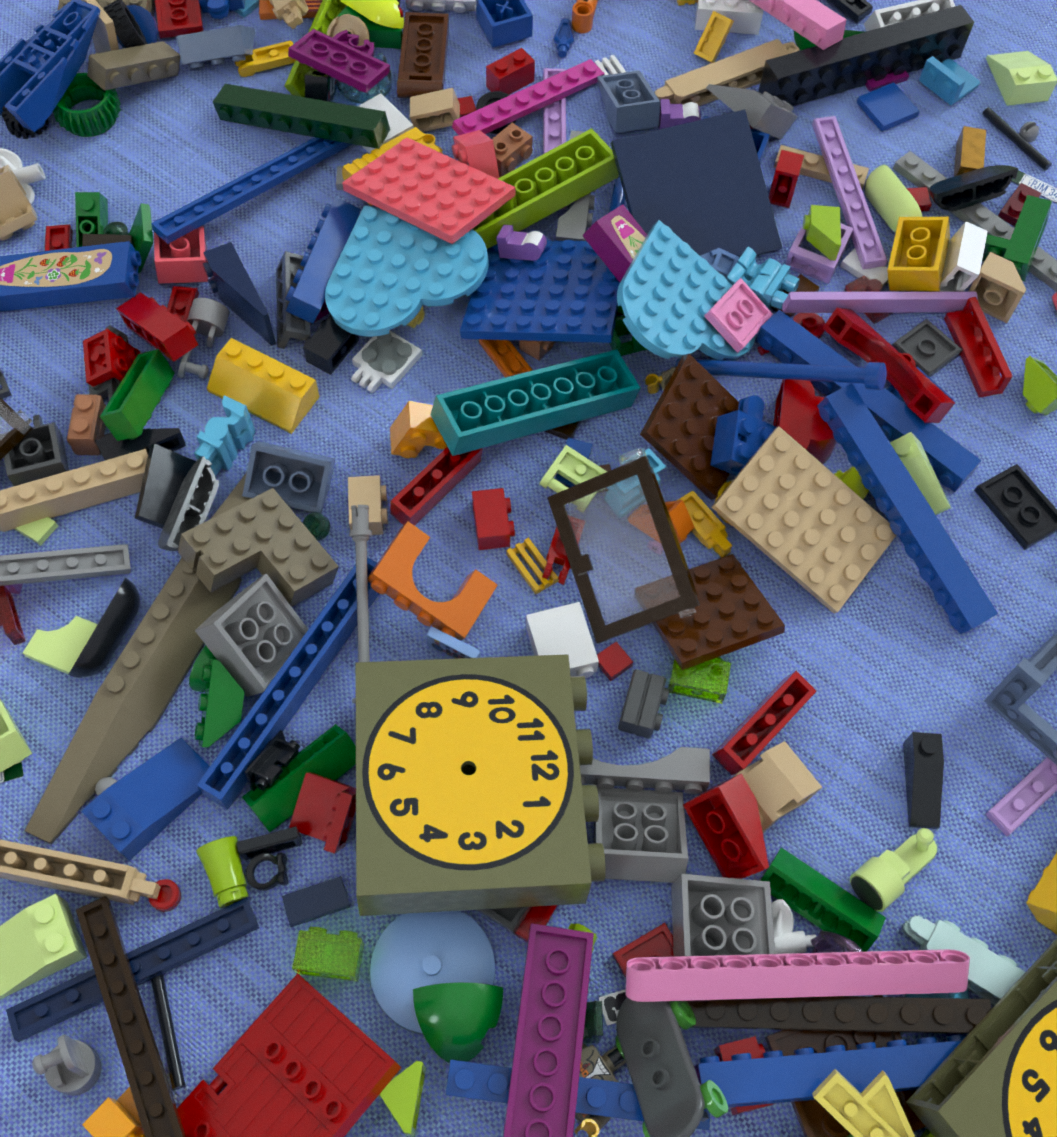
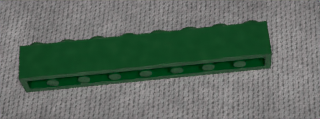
M224 84L213 100L220 120L379 149L390 131L386 112L231 84Z

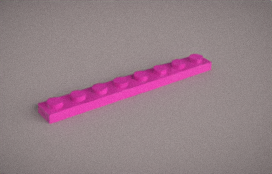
M589 59L454 120L452 128L458 135L477 130L487 134L597 83V76H603L605 73Z

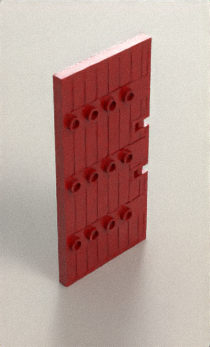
M297 973L213 1067V1070L218 1074L210 1084L202 1080L180 1104L177 1110L186 1137H344L402 1067Z

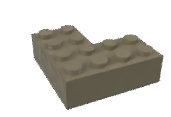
M274 488L182 533L178 553L192 570L197 568L196 575L210 593L257 568L262 575L267 573L291 607L333 584L339 568Z

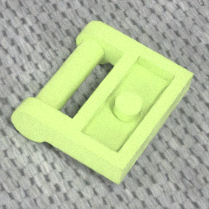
M566 445L539 485L545 489L549 487L556 493L568 489V487L554 479L557 473L573 484L578 485L607 471ZM599 491L575 500L572 503L578 506L577 510L585 513Z

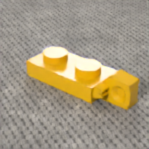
M694 491L678 499L683 500L695 527L691 532L708 549L713 547V550L721 558L728 555L732 544L726 539L728 534L725 531V525Z

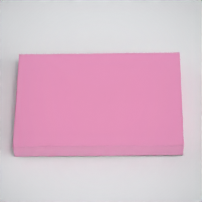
M740 278L713 305L704 317L738 353L760 330V327L773 314Z

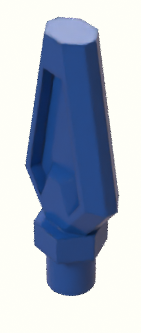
M568 18L561 20L553 38L557 44L558 56L560 58L566 57L569 46L574 42L572 26Z

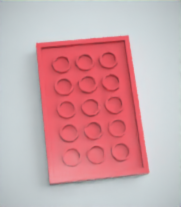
M410 138L403 139L342 182L345 192L451 244L455 243L516 195L514 186Z

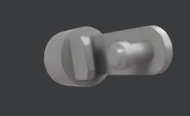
M195 298L187 321L196 331L195 339L197 333L208 336L207 346L212 348L215 337H221L224 333L230 313L228 308L212 299ZM192 350L182 356L177 377L183 378L185 372L199 375V378L202 379L207 377L209 372L207 365L203 364L201 366L189 362Z
M66 1034L58 1037V1045L50 1053L44 1056L41 1054L37 1055L32 1061L35 1073L45 1074V1078L52 1088L70 1096L81 1095L89 1091L96 1084L101 1074L102 1065L98 1053L84 1042L73 1040Z

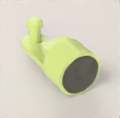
M921 828L917 831V834L912 835L894 852L886 850L879 857H871L850 876V883L861 901L872 909L883 912L905 891L904 885L935 858L937 845L933 840V832L927 828Z

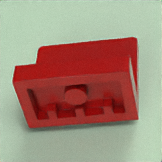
M105 329L83 340L86 383L95 387L113 377L122 381L137 355L141 354L140 351L109 329Z
M311 772L306 773L289 828L297 826L300 833L325 841L323 850L334 854L346 846L355 817L356 788Z

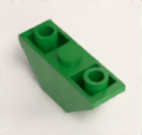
M209 659L208 665L204 664L202 682H206L205 694L200 693L198 711H202L201 723L197 722L195 727V740H199L198 745L205 748L210 747L241 721L244 700L243 689L222 663L214 659Z

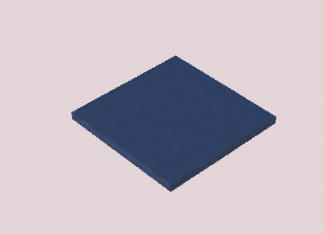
M745 109L613 140L610 143L628 210L647 235L652 226L660 220L682 241L689 244L691 249L699 256L717 248H721L738 257L742 256L747 247L753 249L757 254L756 256L782 249Z

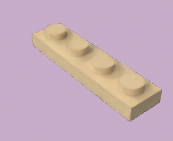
M784 145L780 146L774 168L777 167L781 150L802 154L804 159L800 175L832 183L823 156ZM853 164L863 190L869 168Z

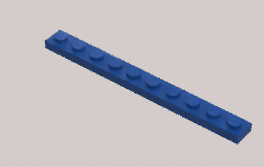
M314 137L151 223L152 230L169 244L353 144Z

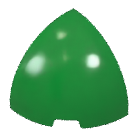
M458 982L434 984L413 989L414 1008L419 1026L425 1039L439 1057L449 1064L450 1060L469 1062L484 1048L481 1041L488 1029L495 1028L499 1020L503 1002V987L482 983Z

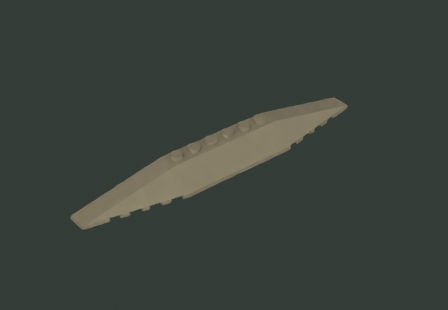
M246 474L212 518L252 499L242 496ZM183 558L180 559L95 694L24 830L26 833L52 844L78 815L77 811L85 802H89L96 795L95 787L97 782L104 777H111L118 770L116 767L128 754L131 755L139 746L138 742L144 735L155 728L205 645L195 630L215 611L234 597L240 587L241 577L210 593L196 575L197 568L192 570Z

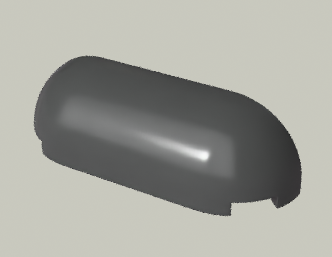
M204 456L192 466L180 486L159 537L158 547L163 550L178 551L181 534L206 521L219 487V480H216L215 474L210 467L212 463L205 459Z

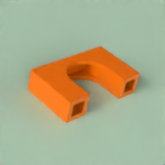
M407 521L400 528L369 574L368 582L377 593L386 594L394 600V604L400 609L409 610L417 616V620L422 624L432 626L461 641L467 636L498 585L475 569L466 576L452 600L435 602L424 597L414 584L412 569L415 560L430 539V536Z

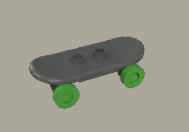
M626 998L618 1011L615 1041L620 1054L626 1060L644 1118L642 1127L645 1137H690L700 1121L704 1122L709 1118L707 1112L704 1111L705 1108L716 1118L728 1112V1104L720 1088L711 1080L700 1085L680 1029L682 1027L687 1030L696 1024L695 1015L686 1001L637 1002Z

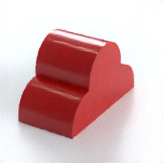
M782 379L776 397L773 426L781 427L819 462L824 464L830 458L836 444L833 431L827 422L821 418L817 405L824 397L815 396L814 387L810 381Z

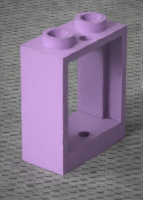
M840 223L841 247L836 261H832L827 257L800 248L806 236V230L801 227L785 264L791 266V270L829 284L849 243L854 228Z

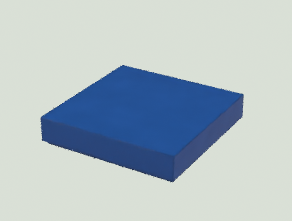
M894 82L859 96L856 102L881 132L918 117L920 112Z

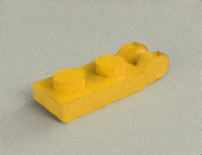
M289 40L253 49L252 55L245 56L246 60L235 62V65L239 67V75L241 77L253 76L256 71L260 72L295 63L296 60L288 56L289 47L293 45V42Z

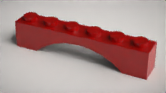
M836 308L822 327L838 343L860 356L866 362L885 363L887 369L886 379L900 393L907 407L925 423H940L955 404L952 399L853 310Z

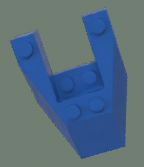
M71 0L52 15L55 18L46 26L38 25L33 29L36 34L26 41L21 38L1 58L0 115H2V108L5 106L23 127L35 132L44 126L46 119L51 115L86 59L101 11L97 6L82 0Z

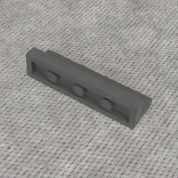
M286 251L276 268L277 347L283 349L290 338L306 341L310 337V322L286 311L289 301L285 300L290 287H296L297 285L293 283V279L298 269H304L300 265L303 255Z

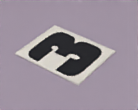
M626 989L599 997L607 1026L616 1023L619 1008L627 998L625 995Z

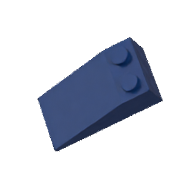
M179 738L105 789L81 812L130 861L202 795L197 784L210 766L182 738Z

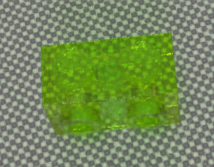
M717 657L681 670L675 658H673L668 683L669 693L722 704L727 694L731 663Z
M309 927L308 931L299 930L292 969L296 974L358 982L364 942L362 938L358 937V933L341 930L339 935L327 934V929L321 927Z

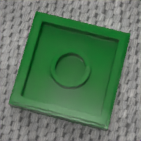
M143 203L139 206L129 235L134 237V248L141 256V265L138 268V273L142 272L153 244L151 209L148 204Z

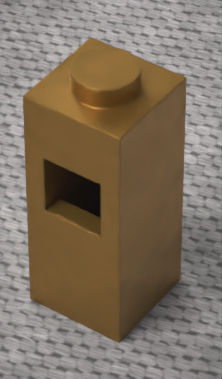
M963 126L956 143L954 176L984 167L985 129Z

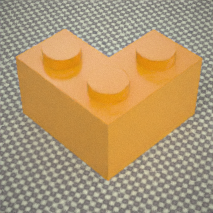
M414 401L407 402L390 427L391 454L402 456L403 458H416L425 445L436 447L437 449L447 448L442 435L430 415L433 405Z
M130 1087L117 1100L108 1097L82 1124L93 1137H145Z

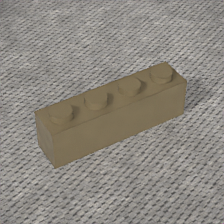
M164 41L89 55L87 76L103 90L177 76L180 54Z

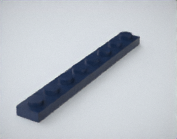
M246 897L128 952L127 956L137 986L259 929L248 898ZM92 969L6 1009L13 1038L15 1041L20 1042L104 1001L95 971Z

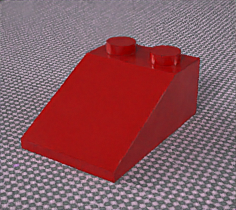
M742 773L704 791L683 804L723 877L743 879L769 867L757 800Z

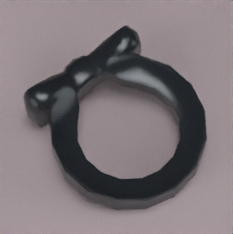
M265 853L255 856L247 866L246 877L248 883L262 891L272 889L277 884L287 885V856L284 853H278L277 856ZM271 861L278 865V874L269 882L260 884L255 880L254 871L260 862Z

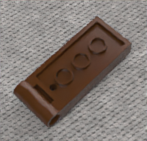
M405 12L397 80L398 98H410L444 90L449 14Z

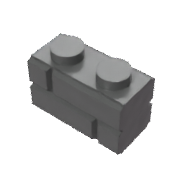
M637 669L633 670L618 726L620 731L634 733L645 738H651L653 730L659 731L663 714L658 713L660 704L666 705L670 690L665 688V677L649 674Z

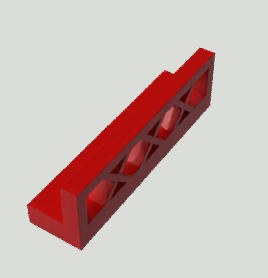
M971 297L968 299L963 310L947 313L944 320L955 344L962 349L960 356L979 398L1002 394L1013 376L977 298Z

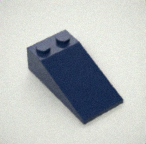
M232 242L203 252L206 260L203 263V268L207 277H211L207 280L212 293L217 292L221 301L271 346L275 345L276 342L269 314Z

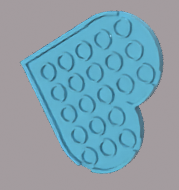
M364 205L326 286L325 301L329 313L335 323L349 333L369 337L389 334V330L401 324L404 327L411 322L423 305H449L454 303V299L465 294L467 297L482 284L488 271L489 259L486 245L480 235L473 229L451 244L380 208Z
M658 220L649 231L617 290L618 306H622L625 315L623 321L633 337L647 350L665 359L671 357H679L681 359L682 356L686 354L691 355L699 349L714 359L723 360L727 358L733 361L747 353L755 341L754 336L737 353L704 317L713 305L729 290L732 284L709 265L704 258L691 249L689 244L682 241L668 226Z

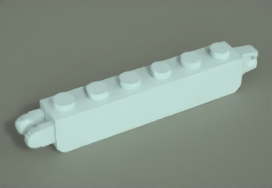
M915 915L903 924L902 932L920 945L919 950L950 949L966 953L970 957L967 989L982 999H990L993 1006L999 1002L1025 973L1016 967L1017 963L1004 955L998 956L990 951L988 945L977 938H969L961 933L960 928L952 922L938 920L932 923L926 918L923 919V917Z

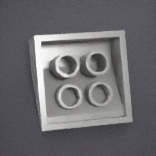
M708 84L706 87L734 112L745 109L749 125L780 140L798 117L792 112L794 108L789 103L780 100L776 96H772L766 91L761 94L755 90Z
M266 573L215 611L195 632L243 689L245 696L249 697L265 691L306 634L308 628Z
M597 787L599 819L598 822H594V843H602L604 847L605 879L674 883L681 873L686 874L688 849L683 792L662 793L653 790L632 791L628 789H601Z
M681 873L671 885L674 957L775 954L770 882Z

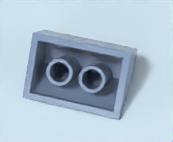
M238 25L176 36L182 64L190 65L191 69L204 67L206 62H211L212 65L225 64L224 59L232 58L233 62L246 60L245 56L253 54L255 30L252 27Z
M258 441L252 444L242 496L254 498L274 488L289 507L321 514L331 484L335 458Z

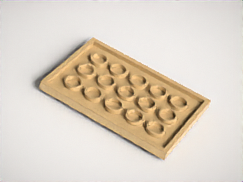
M779 426L774 429L711 507L833 614L842 608L897 536L893 533L890 523Z

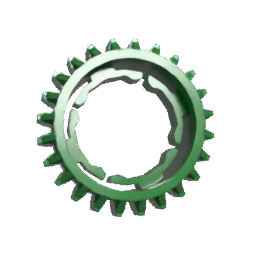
M88 73L76 74L53 110L55 120L59 122L60 127L81 137H93L105 133L115 124L121 111V103L116 89L103 90L87 76ZM101 100L99 104L90 109L70 110L82 101Z

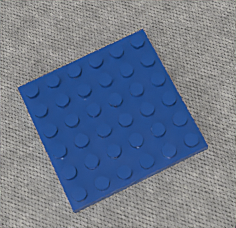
M547 240V245L540 258L533 261L500 258L498 244L487 249L489 259L488 271L482 284L471 294L460 328L461 339L612 342L619 308L617 290L620 282L587 241Z

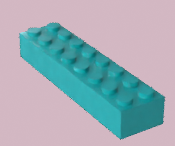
M616 349L436 395L430 415L452 456L632 407L641 387Z

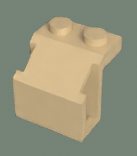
M9 165L0 168L1 241L12 237L13 232L20 228L26 230L35 224L34 221L37 220L36 212L27 199L24 188Z
M785 741L760 755L761 760L736 774L742 773L757 800L763 833L778 819L805 804L822 788Z

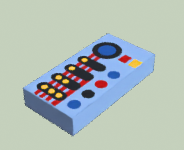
M431 627L426 634L428 646L453 659L481 658L480 650L434 627Z

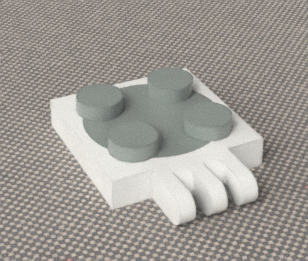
M390 330L389 334L373 336L352 358L353 365L359 369L353 374L351 380L355 383L360 381L359 385L363 388L368 386L367 390L371 393H374L382 383L393 389L422 357V349Z

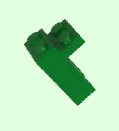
M1027 195L1011 239L987 234L982 261L986 260L990 252L1014 263L1021 280L1025 282L1047 225L1052 201Z

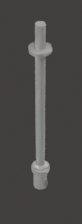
M353 505L351 506L352 530L349 531V537L355 542L358 662H370L367 541L372 537V530H369V506L358 505L357 507ZM356 698L352 699V703H356Z

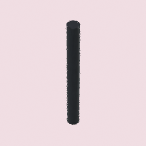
M987 107L983 111L982 115L1043 170L1046 171L1052 165L1049 160L992 109Z
M162 974L151 979L172 1090H178L186 1085L164 976Z

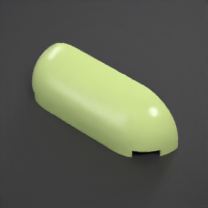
M881 165L870 173L865 184V195L891 230L896 233L899 217H922L917 201L887 165Z

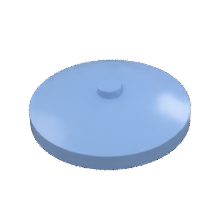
M461 911L402 914L387 926L375 945L370 965L371 985L379 1005L393 1022L408 1031L423 1035L415 1013L413 989L434 984L458 982L493 985L495 978L493 950L483 929L471 917Z

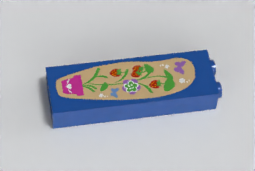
M130 241L0 256V312L135 297L136 286L139 285L138 268L141 265L140 253L135 250Z

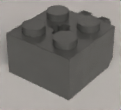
M40 415L33 416V429L4 456L7 477L13 486L69 471L63 437L55 422L43 424ZM7 434L1 435V436H0L1 440H2Z

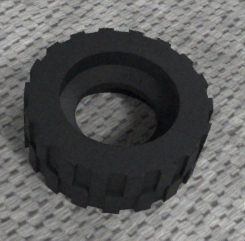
M116 0L104 7V11L113 20L116 35L125 48L147 44L142 30L122 0Z

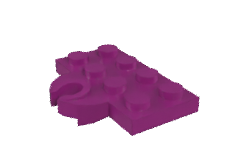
M312 29L290 46L288 56L298 60V62L306 64L365 93L390 72L389 64L373 57L374 42L366 39L362 46H358L359 35L348 34L347 30L339 32L332 38Z

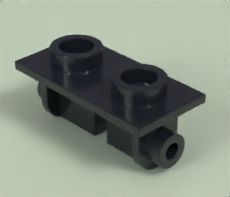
M280 730L267 743L265 749L249 764L245 771L251 791L254 792L256 788L260 790L270 788L283 772L282 768L276 765L279 764L287 767L299 754V744L294 740L287 742L283 731Z

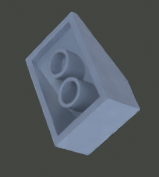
M640 71L597 76L608 120L615 133L625 134L633 130H649L659 127L660 100Z

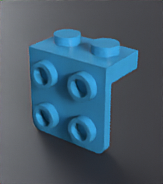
M933 56L926 60L919 79L921 83L951 106L978 88L980 84L977 78L952 59H946L941 63Z

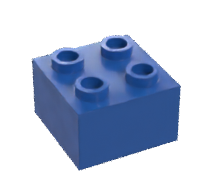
M476 0V19L492 48L532 37L533 15L524 0Z

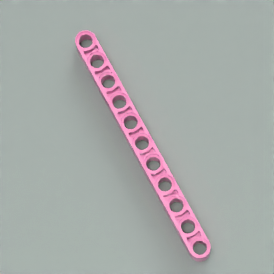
M950 949L638 957L627 961L625 995L627 998L637 1002L960 993L967 990L970 957L964 952Z

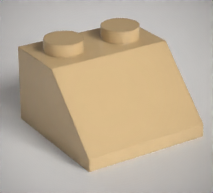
M990 252L980 268L979 276L973 281L969 291L977 292L978 302L984 313L1008 323L1026 288L1014 263Z

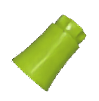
M236 836L211 841L196 850L220 908H225L246 897L248 898L247 883L238 853V838Z

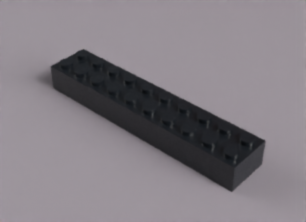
M958 5L843 38V40L824 50L814 46L765 61L758 92L763 94L766 91L772 96L786 101L791 106H796L862 87L866 84L867 80L873 78L875 81L882 80L890 73L896 76L903 74L904 71L907 73L924 68L926 60L932 56L941 63L946 59L954 60L961 57L974 21L962 5Z

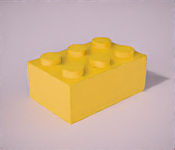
M899 217L887 269L889 291H940L950 240L949 217Z

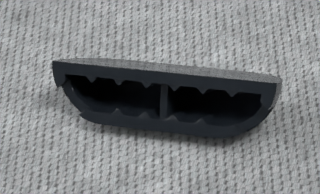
M995 165L976 169L933 184L930 187V194L935 204L940 208L948 211H957L1005 194V189L1011 183L1012 178L1016 179L1018 168L1007 165Z
M126 577L68 675L78 678L95 675L101 672L111 660L140 606L138 590Z

